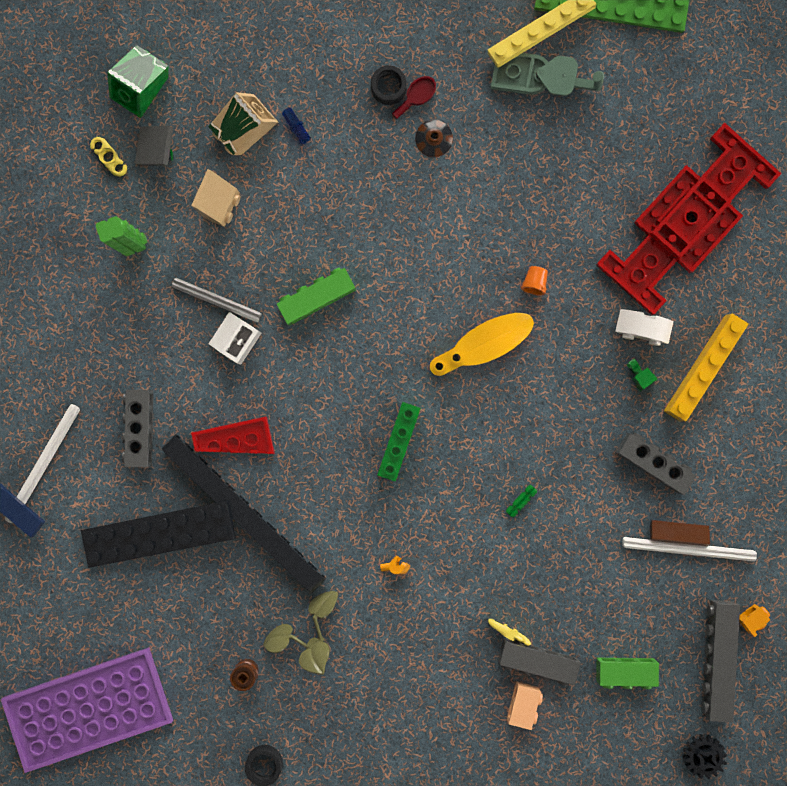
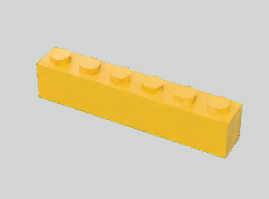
M733 313L723 317L664 409V412L678 421H687L749 323Z

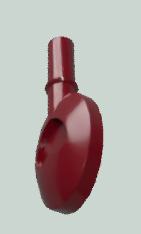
M422 76L414 80L407 89V100L392 113L394 118H399L412 105L418 106L428 102L436 91L435 80L430 76Z

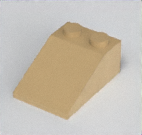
M207 169L191 206L203 218L225 227L226 223H230L233 217L231 211L234 206L239 204L241 196L237 188L213 171Z

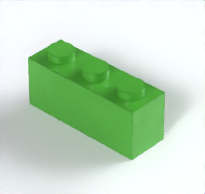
M597 658L596 681L600 686L607 689H612L614 686H621L624 689H632L633 686L652 689V687H659V663L654 658Z

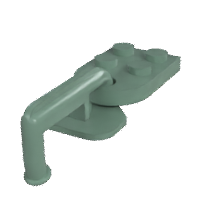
M522 53L499 68L496 65L494 66L491 89L528 95L538 94L547 89L550 94L567 96L572 93L574 88L600 91L604 82V73L602 71L595 72L593 80L576 78L578 63L572 57L556 56L548 62L540 55Z

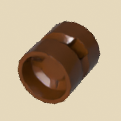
M244 659L238 662L230 675L231 685L238 691H247L252 688L259 675L258 665L251 659Z

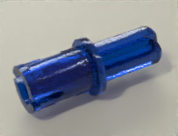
M286 108L282 115L289 124L290 131L294 132L301 145L311 140V137L303 127V122L298 119L292 108Z

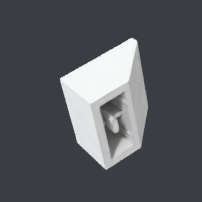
M229 312L209 342V345L241 365L258 340L261 332Z

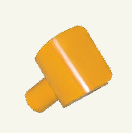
M395 556L390 563L380 564V569L382 572L391 571L393 574L403 575L408 572L410 565L405 562L399 565L402 558Z

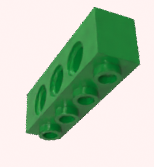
M402 402L377 474L378 476L396 482L421 408Z

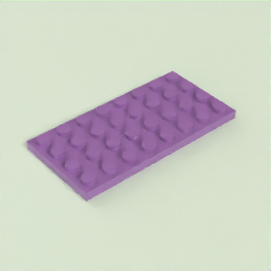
M149 647L19 691L1 699L25 773L164 726L173 721Z

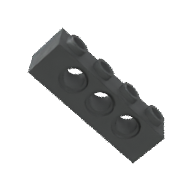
M126 390V394L123 395L125 413H123L122 420L123 424H125V432L122 434V442L125 443V451L122 452V462L124 467L152 466L154 390ZM136 404L141 406L139 414H136L134 411ZM136 423L140 424L141 431L139 433H136L134 431V425ZM136 442H138L141 446V449L138 453L134 450V444Z
M635 432L633 434L627 433L615 453L678 494L685 495L697 477L692 473L693 469L685 464L679 465L675 462L677 459L668 453L666 455L659 452L660 448L653 443L648 445L643 441L644 438ZM639 447H642L644 450L641 457H638L636 454ZM658 457L660 463L657 467H654L653 460ZM671 468H674L676 474L671 478L669 471Z

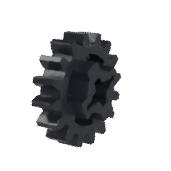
M699 734V739L693 736L692 743L686 742L689 748H683V751L687 754L682 756L686 762L685 766L690 769L693 775L697 774L700 779L704 775L707 779H710V774L717 777L718 770L724 771L721 765H727V762L723 759L727 757V754L723 751L725 749L724 746L719 744L720 742L716 738L713 739L709 734L706 738ZM700 754L707 756L710 760L702 757Z

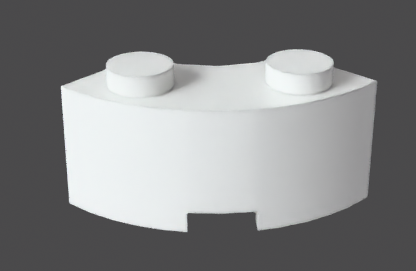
M620 309L615 332L622 334V338L634 340L635 337L647 340L651 345L660 346L661 343L669 344L673 321L660 316H647L643 312Z

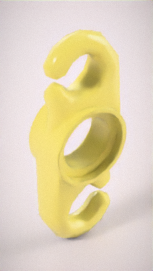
M96 137L92 139L90 143L91 149L95 148L96 142L102 143L101 149L94 150V153L99 156L100 161L114 176H124L127 172L126 164L123 165L121 172L115 170L116 165L123 164L115 150L104 138ZM107 152H112L113 159L106 162L104 155Z
M488 619L490 626L512 641L517 640L526 646L531 645V642L516 629L512 630L505 623L500 624L494 619Z

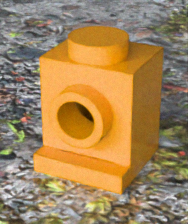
M754 604L739 615V622L748 634L756 637V631L766 627V623L770 621L769 616L771 615L763 606L759 607Z

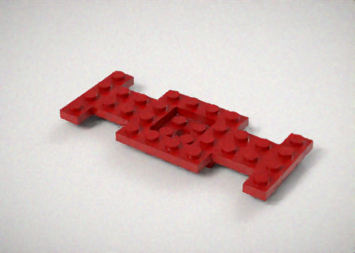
M726 123L722 124L710 138L723 153L700 177L690 167L684 166L635 220L634 224L647 234V237L623 262L615 253L608 250L596 264L597 267L651 315H654L667 301L653 287L676 261L689 273H692L743 217L730 203L751 178H754L762 187L768 189L782 174ZM687 213L694 214L695 221L693 223L686 219Z

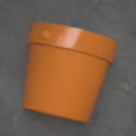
M538 266L529 267L521 290L538 296L545 295L548 271Z

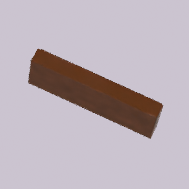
M651 520L650 540L709 546L710 530L709 526Z

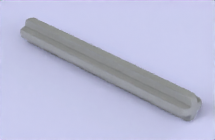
M175 278L172 282V287L252 321L259 322L262 314L193 284Z

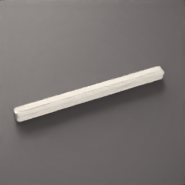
M73 404L69 406L17 495V498L24 504L28 501L80 411L78 406ZM5 516V520L7 522L13 523Z
M624 537L622 540V546L630 549L744 561H756L757 553L753 550L652 541Z

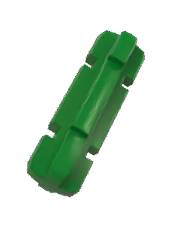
M529 485L525 492H522L517 497L513 505L506 509V513L514 518L518 514L517 511H521L531 500L530 497H534L537 490L532 485Z

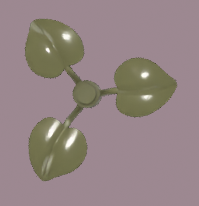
M324 592L313 598L309 604L308 611L314 615L313 621L318 638H311L306 644L294 635H291L293 631L292 626L281 624L274 628L266 637L263 645L270 653H279L288 646L289 639H293L306 648L300 655V666L310 673L324 675L330 648L327 643L323 642L324 638L322 637L317 618L323 619L332 612L338 598V592Z

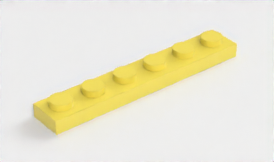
M567 0L489 48L488 55L497 68L595 9L596 2L594 0Z

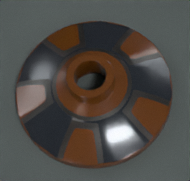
M429 120L418 128L415 142L418 149L424 155L439 157L447 153L451 148L453 134L446 123L439 120ZM436 134L438 138L432 139L431 135Z

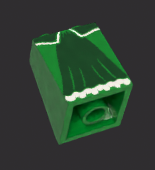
M136 45L107 72L109 98L141 118L168 79L169 66L164 61L151 55L147 50Z

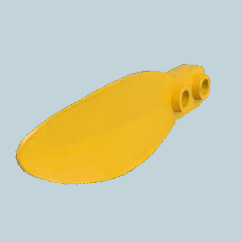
M512 313L490 319L478 325L464 335L453 349L434 358L430 363L431 372L437 376H442L460 366L483 364L508 353L529 335L534 325L533 318L525 313ZM454 354L460 355L459 361L453 360ZM442 363L443 369H436V364Z

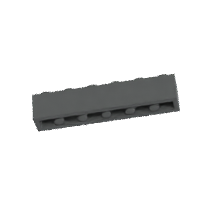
M711 600L710 605L707 606V615L710 619L709 624L706 625V635L708 636V644H705L707 663H704L706 682L702 686L705 702H702L701 709L704 716L710 721L733 722L740 614V605L734 601Z

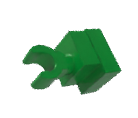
M635 359L626 364L636 375L632 380L640 392L657 380V377L648 367L642 371Z

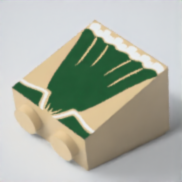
M236 92L208 127L213 132V136L225 145V149L229 154L242 155L279 122L254 94Z

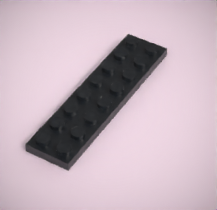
M228 500L81 530L88 568L236 538Z

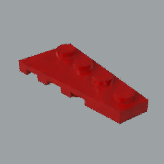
M267 416L191 433L196 452L275 454Z

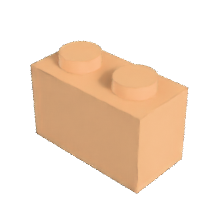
M516 681L507 715L509 725L532 730V726L536 724L538 718L537 707L541 705L543 698L539 687Z

